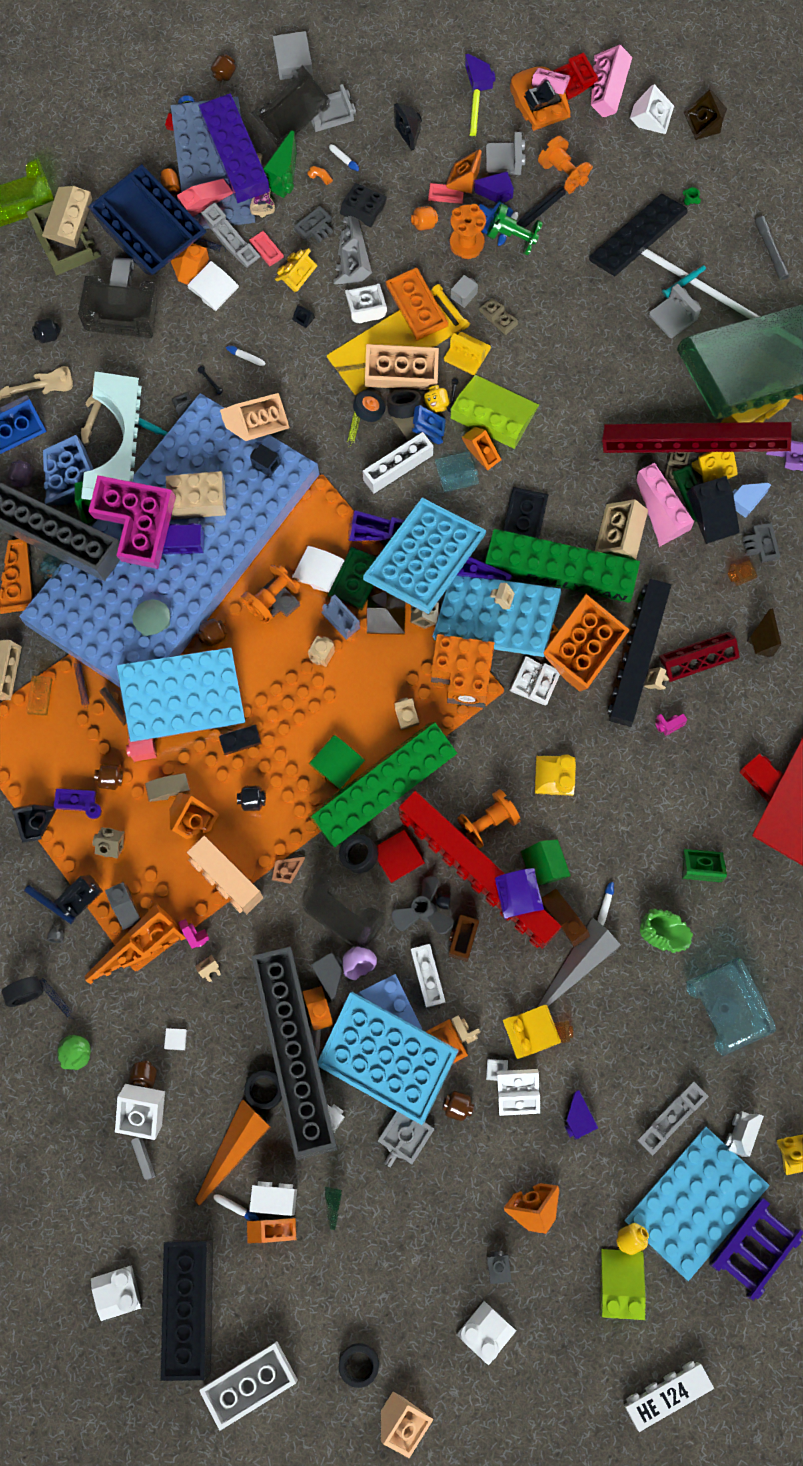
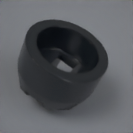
M444 893L437 897L436 902L439 908L449 910L451 894Z

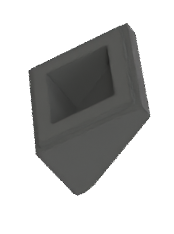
M188 393L171 399L179 417L184 414L193 402Z

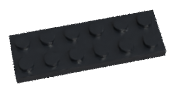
M661 193L589 256V260L615 277L688 213L687 207Z

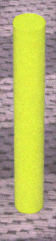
M478 89L473 91L470 136H476L480 97Z

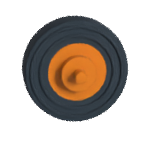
M372 391L360 392L353 402L355 413L364 421L376 422L385 413L386 406L383 399Z

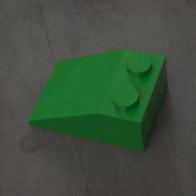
M292 130L264 167L271 192L285 198L287 193L290 194L294 187L297 150L295 133Z

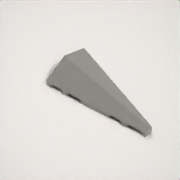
M345 216L343 222L347 223L345 231H341L338 250L341 263L340 265L337 264L335 269L339 271V276L334 279V284L362 282L372 273L359 220L352 216Z
M594 918L591 919L586 927L590 937L573 948L538 1007L552 1004L621 946L609 930Z

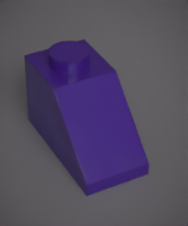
M465 54V67L472 91L475 89L479 91L492 89L493 82H495V73L491 71L490 65L470 54Z
M508 172L474 180V192L496 203L499 201L507 202L513 198L514 188Z
M579 1090L573 1093L565 1119L567 1125L564 1126L568 1136H573L574 1140L598 1129Z

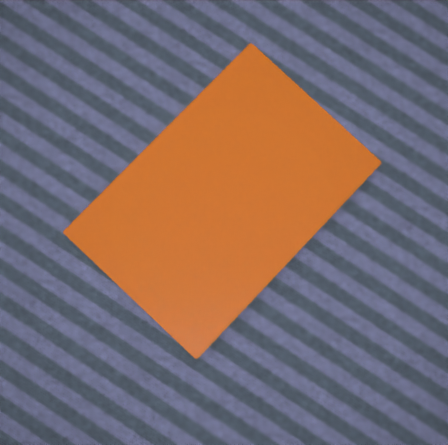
M322 474L316 478L208 618V620L214 618L222 621L227 631L224 640L213 646H208L205 642L201 643L196 634L181 653V655L225 648L232 649L245 723L154 738L157 758L134 762L131 756L128 757L126 745H129V734L120 688L81 662L82 678L84 676V686L86 685L85 688L89 699L88 708L87 705L84 706V703H81V693L79 692L76 671L73 665L75 663L76 668L80 661L78 660L77 662V659L70 654L12 694L11 700H4L0 703V789L14 808L27 805L54 807L56 789L96 792L95 803L102 810L98 818H89L86 815V811L56 809L42 839L38 841L70 885L80 876L91 875L103 890L87 908L114 945L134 927L123 930L105 892L106 889L122 882L128 887L141 919L157 903L172 917L179 928L178 922L185 918L188 924L193 923L194 927H197L231 900L229 897L225 899L215 888L217 885L214 884L212 886L202 875L203 871L198 872L188 861L190 856L187 852L203 836L253 884L274 868L276 860L286 859L319 834V829L308 814L341 789L336 788L326 777L319 774L309 762L333 735L340 738L365 760L343 785L342 788H344L429 722H436L443 734L448 736L483 709L447 703L449 685L431 682V670L436 645L433 633L436 624L424 629L411 623L412 605L405 603V634H367L368 600L363 610L343 603L360 621V629L348 639H345L321 613L323 611L322 606L324 604L328 605L331 602L328 592L313 589L309 584L298 582L301 586L298 589V593L288 590L300 602V606L288 617L280 611L268 624L260 621L262 619L260 615L255 617L243 605V600L240 597L245 592L255 596L275 577L270 570L271 565L283 566L288 571L287 576L292 580L308 546L324 550L345 560L351 547L376 557L385 548L379 540L349 541L348 531L354 510ZM374 586L370 596L384 592V590ZM317 636L329 638L333 641L335 652L326 667L321 664L317 665L309 659L308 651ZM491 672L485 707L504 693V688ZM402 698H413L419 725L401 730L394 704ZM256 724L262 744L224 755L219 738L220 735ZM102 764L119 766L120 771H123L122 785L118 786L116 790L99 788L98 781H94L95 769L99 770ZM185 773L190 789L187 795L193 796L219 814L211 830L193 835V837L184 839L170 830L169 809L177 795L169 796L168 800L149 802L145 783L162 777ZM260 786L266 793V805L262 806L260 811H244L241 804H237V793H241L242 787ZM102 827L124 832V848L118 858L95 854V846L92 844L93 838ZM162 947L152 952L151 956L130 965V967L134 971H139L166 949Z

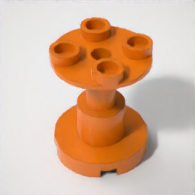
M562 136L553 138L547 144L549 146L547 150L541 151L538 163L544 169L554 166L558 171L564 170L569 175L564 184V189L571 194L579 185L584 186L588 182V175L593 166L589 162H585L576 168L570 162L571 157L566 153L569 145L568 141Z
M477 204L462 205L452 211L450 222L454 232L450 237V248L455 255L464 259H471L477 257L484 248L485 239L481 231L485 227L486 216Z
M276 565L270 566V570L276 580L267 589L262 588L255 596L245 592L240 597L243 600V605L255 617L260 615L262 617L260 621L268 624L273 618L268 609L276 602L274 597L284 587L293 593H298V589L301 587L297 581L291 580L287 576L288 571L281 565L279 567Z
M501 789L492 793L495 804L485 810L486 814L475 822L471 823L464 814L457 818L459 824L467 829L466 836L470 842H474L478 849L484 847L478 833L490 825L497 826L506 819L512 826L521 822L515 806L511 801L504 799L507 795Z

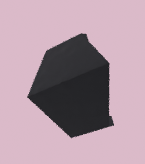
M27 805L12 808L22 843L42 839L56 811L54 807Z

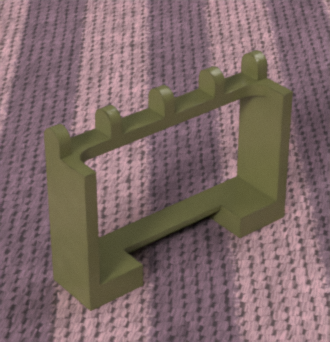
M51 201L26 213L57 276L97 259L101 255L99 252L92 253L89 247L95 245L93 240H85L82 233L87 232L88 229L86 226H83L80 238L86 250L60 261L57 260L47 239L42 237L43 231L38 222L49 217L54 202Z

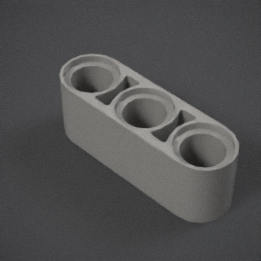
M114 257L108 290L109 304L128 305L127 300H129L131 289L129 284L131 285L132 269L134 270L132 258Z

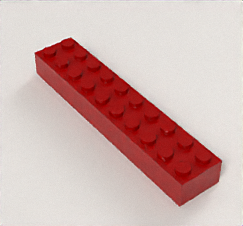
M414 791L399 807V816L401 817L399 820L406 827L411 826L415 830L413 833L421 841L425 839L429 843L428 847L435 854L439 852L443 856L442 860L449 867L453 865L458 870L456 873L464 881L468 879L472 883L471 887L478 894L482 892L487 897L485 900L490 906L494 907L496 905L501 910L500 915L503 917L495 878L505 873L419 793ZM545 910L505 919L507 921L511 919L516 924L514 927L522 935L526 933L530 937L529 942L534 947H541L542 949L557 935L562 927Z

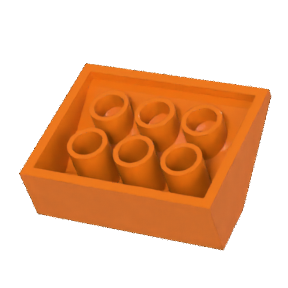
M585 594L546 647L544 656L559 674L580 692L588 689L630 629Z

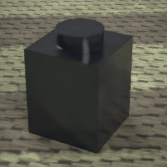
M262 444L251 452L250 460L252 467L269 477L272 476L281 464L279 454Z

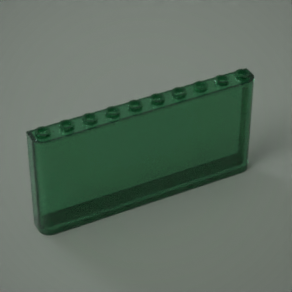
M803 305L691 335L679 343L677 351L715 419L727 418L735 413H744L752 408L758 409L769 403L774 404L779 400L791 399L799 394L803 395Z

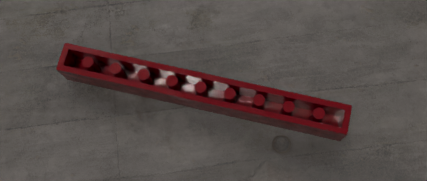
M792 422L604 424L603 452L791 451Z

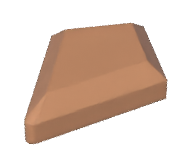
M305 857L276 860L272 880L291 884Z

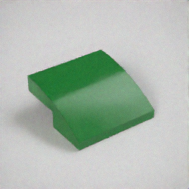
M333 735L309 764L319 774L326 777L336 788L341 789L365 760L340 738Z

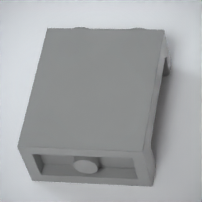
M306 31L273 36L280 80L313 75Z
M343 84L339 85V92L312 99L311 93L304 95L305 106L315 132L354 121L356 110L354 104L350 103L349 91L345 90Z

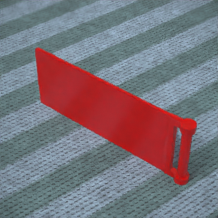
M803 737L752 834L754 838L802 866Z

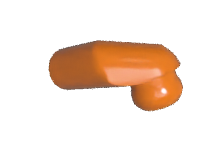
M311 166L307 172V175L312 179L316 175L319 176L326 185L333 181L325 169Z

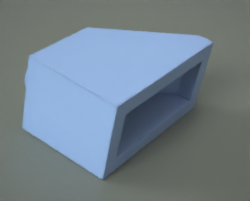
M771 484L742 485L739 490L734 489L733 495L736 511L746 518L768 492Z

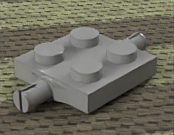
M397 1111L378 1140L390 1152L383 1163L387 1165L389 1162L388 1167L391 1168L398 1157L413 1164L433 1133L434 1128L426 1122L421 1125Z

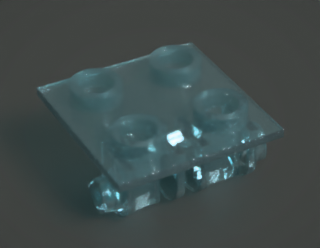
M470 451L435 460L444 493L479 484L478 471L474 467Z
M50 555L47 560L40 564L39 570L36 573L44 576V579L47 581L50 578L54 579L66 562Z

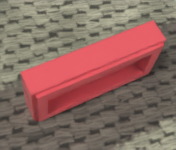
M430 183L428 201L463 204L464 192L448 189L446 184Z
M264 231L249 239L250 244L269 267L284 258V255Z

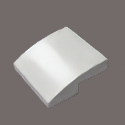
M212 261L188 284V288L201 297L202 301L215 311L239 288L236 282Z
M308 546L292 578L297 582L311 585L313 589L329 593L344 560L324 550Z
M525 656L509 691L542 705H547L560 674L548 664H540Z
M538 1069L497 1071L499 1116L539 1114Z

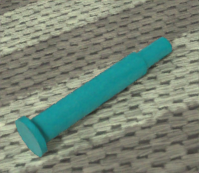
M704 265L701 266L697 270L692 271L687 276L673 284L668 289H663V295L668 299L671 294L672 287H674L676 284H679L681 287L685 286L687 283L698 277L700 273L705 271L706 267Z
M141 418L138 420L139 426L158 435L160 434L165 437L168 433Z

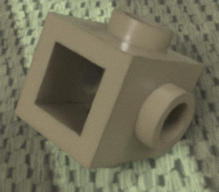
M436 603L429 614L411 606L410 622L424 629L436 624L439 615V603Z
M102 827L93 838L92 844L95 846V854L118 858L124 848V832Z

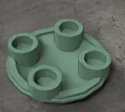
M146 600L134 610L132 616L133 624L144 636L158 634L170 626V611L166 604L159 600Z

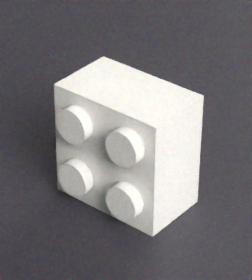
M125 1084L117 1098L115 1132L155 1140L162 1127L165 1091Z
M258 1181V1185H252L249 1212L295 1215L297 1189H293V1184L279 1183V1187H272V1182Z

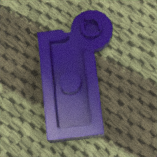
M56 789L55 809L86 811V815L91 819L98 818L102 812L101 807L95 803V791Z

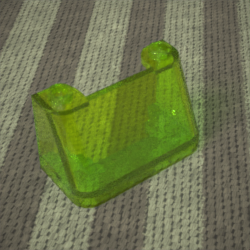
M39 158L26 164V177L0 185V227L28 218L26 212L54 201Z

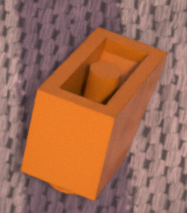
M474 427L462 436L468 450L486 470H489L501 461L486 430Z

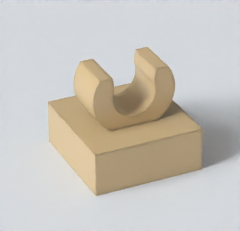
M500 583L498 589L491 591L490 597H495L494 602L499 604L502 609H510L515 593L507 583Z
M661 667L649 669L644 687L648 689L656 688L658 690L665 689L666 687L662 685V682L669 680L665 675L666 670Z
M212 955L195 966L202 978L205 977L209 982L212 981L209 976L211 972H216L218 976L221 975L218 969L219 965Z

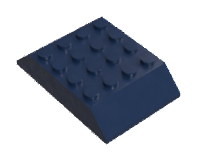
M142 164L88 206L102 228L148 275H154L206 233V230Z

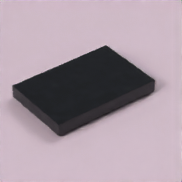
M513 487L503 531L539 539L549 494Z

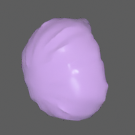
M353 947L343 956V971L345 976L351 980H357L361 975H366L377 965L375 954L366 948Z

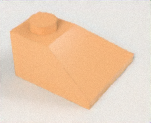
M392 1392L381 1410V1442L410 1458L433 1419L404 1397Z

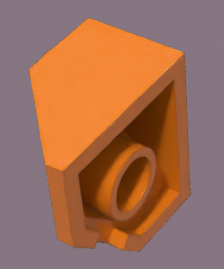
M193 243L170 261L179 282L188 285L203 270L209 261L207 248Z
M178 793L169 809L170 830L184 839L193 837V835L210 831L219 814L193 796Z
M540 1183L533 1186L534 1191L528 1192L525 1195L521 1191L513 1194L504 1207V1211L528 1231L547 1234L556 1220L559 1187Z

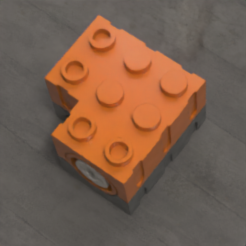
M437 634L431 682L449 685L447 703L485 708L495 642H483L482 640L463 639L462 637H448Z

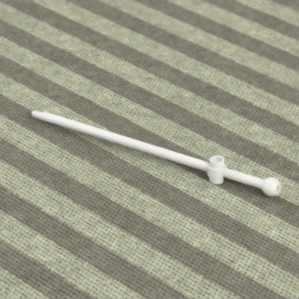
M648 249L641 253L681 278L688 275L687 272ZM697 278L689 282L762 326V333L765 337L770 338L773 335H777L803 352V342L780 329L781 322L779 319L772 318L767 321Z

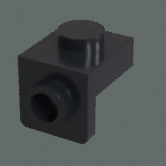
M545 81L540 87L529 89L525 95L529 104L533 108L546 106L556 96V93L549 81Z

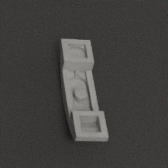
M215 202L201 212L203 218L221 243L246 268L260 258V255L250 243L247 244L226 220V215Z
M692 1082L658 1116L637 1141L653 1156L675 1130L709 1096L695 1082Z

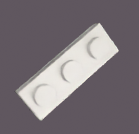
M430 944L412 948L411 953L426 1008L446 1003Z

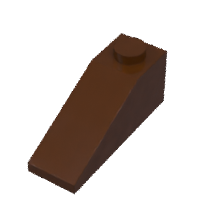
M557 889L541 898L547 911L562 926V932L573 947H576L590 937L585 925Z

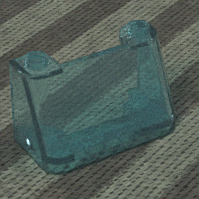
M736 957L686 981L689 995L694 996L696 999H701L718 1033L714 1045L722 1057L776 1031L775 1023L745 964L740 958Z

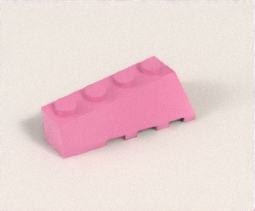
M621 45L594 55L596 64L593 66V69L598 76V81L594 83V88L592 89L591 106L602 117H607L617 112L632 57Z
M655 463L640 470L636 481L648 509V515L660 547L690 531L694 521Z

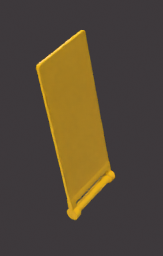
M440 284L435 285L430 291L433 296L437 295L459 323L457 326L453 324L440 307L448 322V327L416 341L399 310L327 355L334 368L339 367L342 372L338 370L337 372L354 395L369 388L365 387V368L360 365L361 363L366 365V344L434 348L450 338L453 333L457 334L470 326L469 321L462 317L445 295ZM343 366H348L351 370H346Z

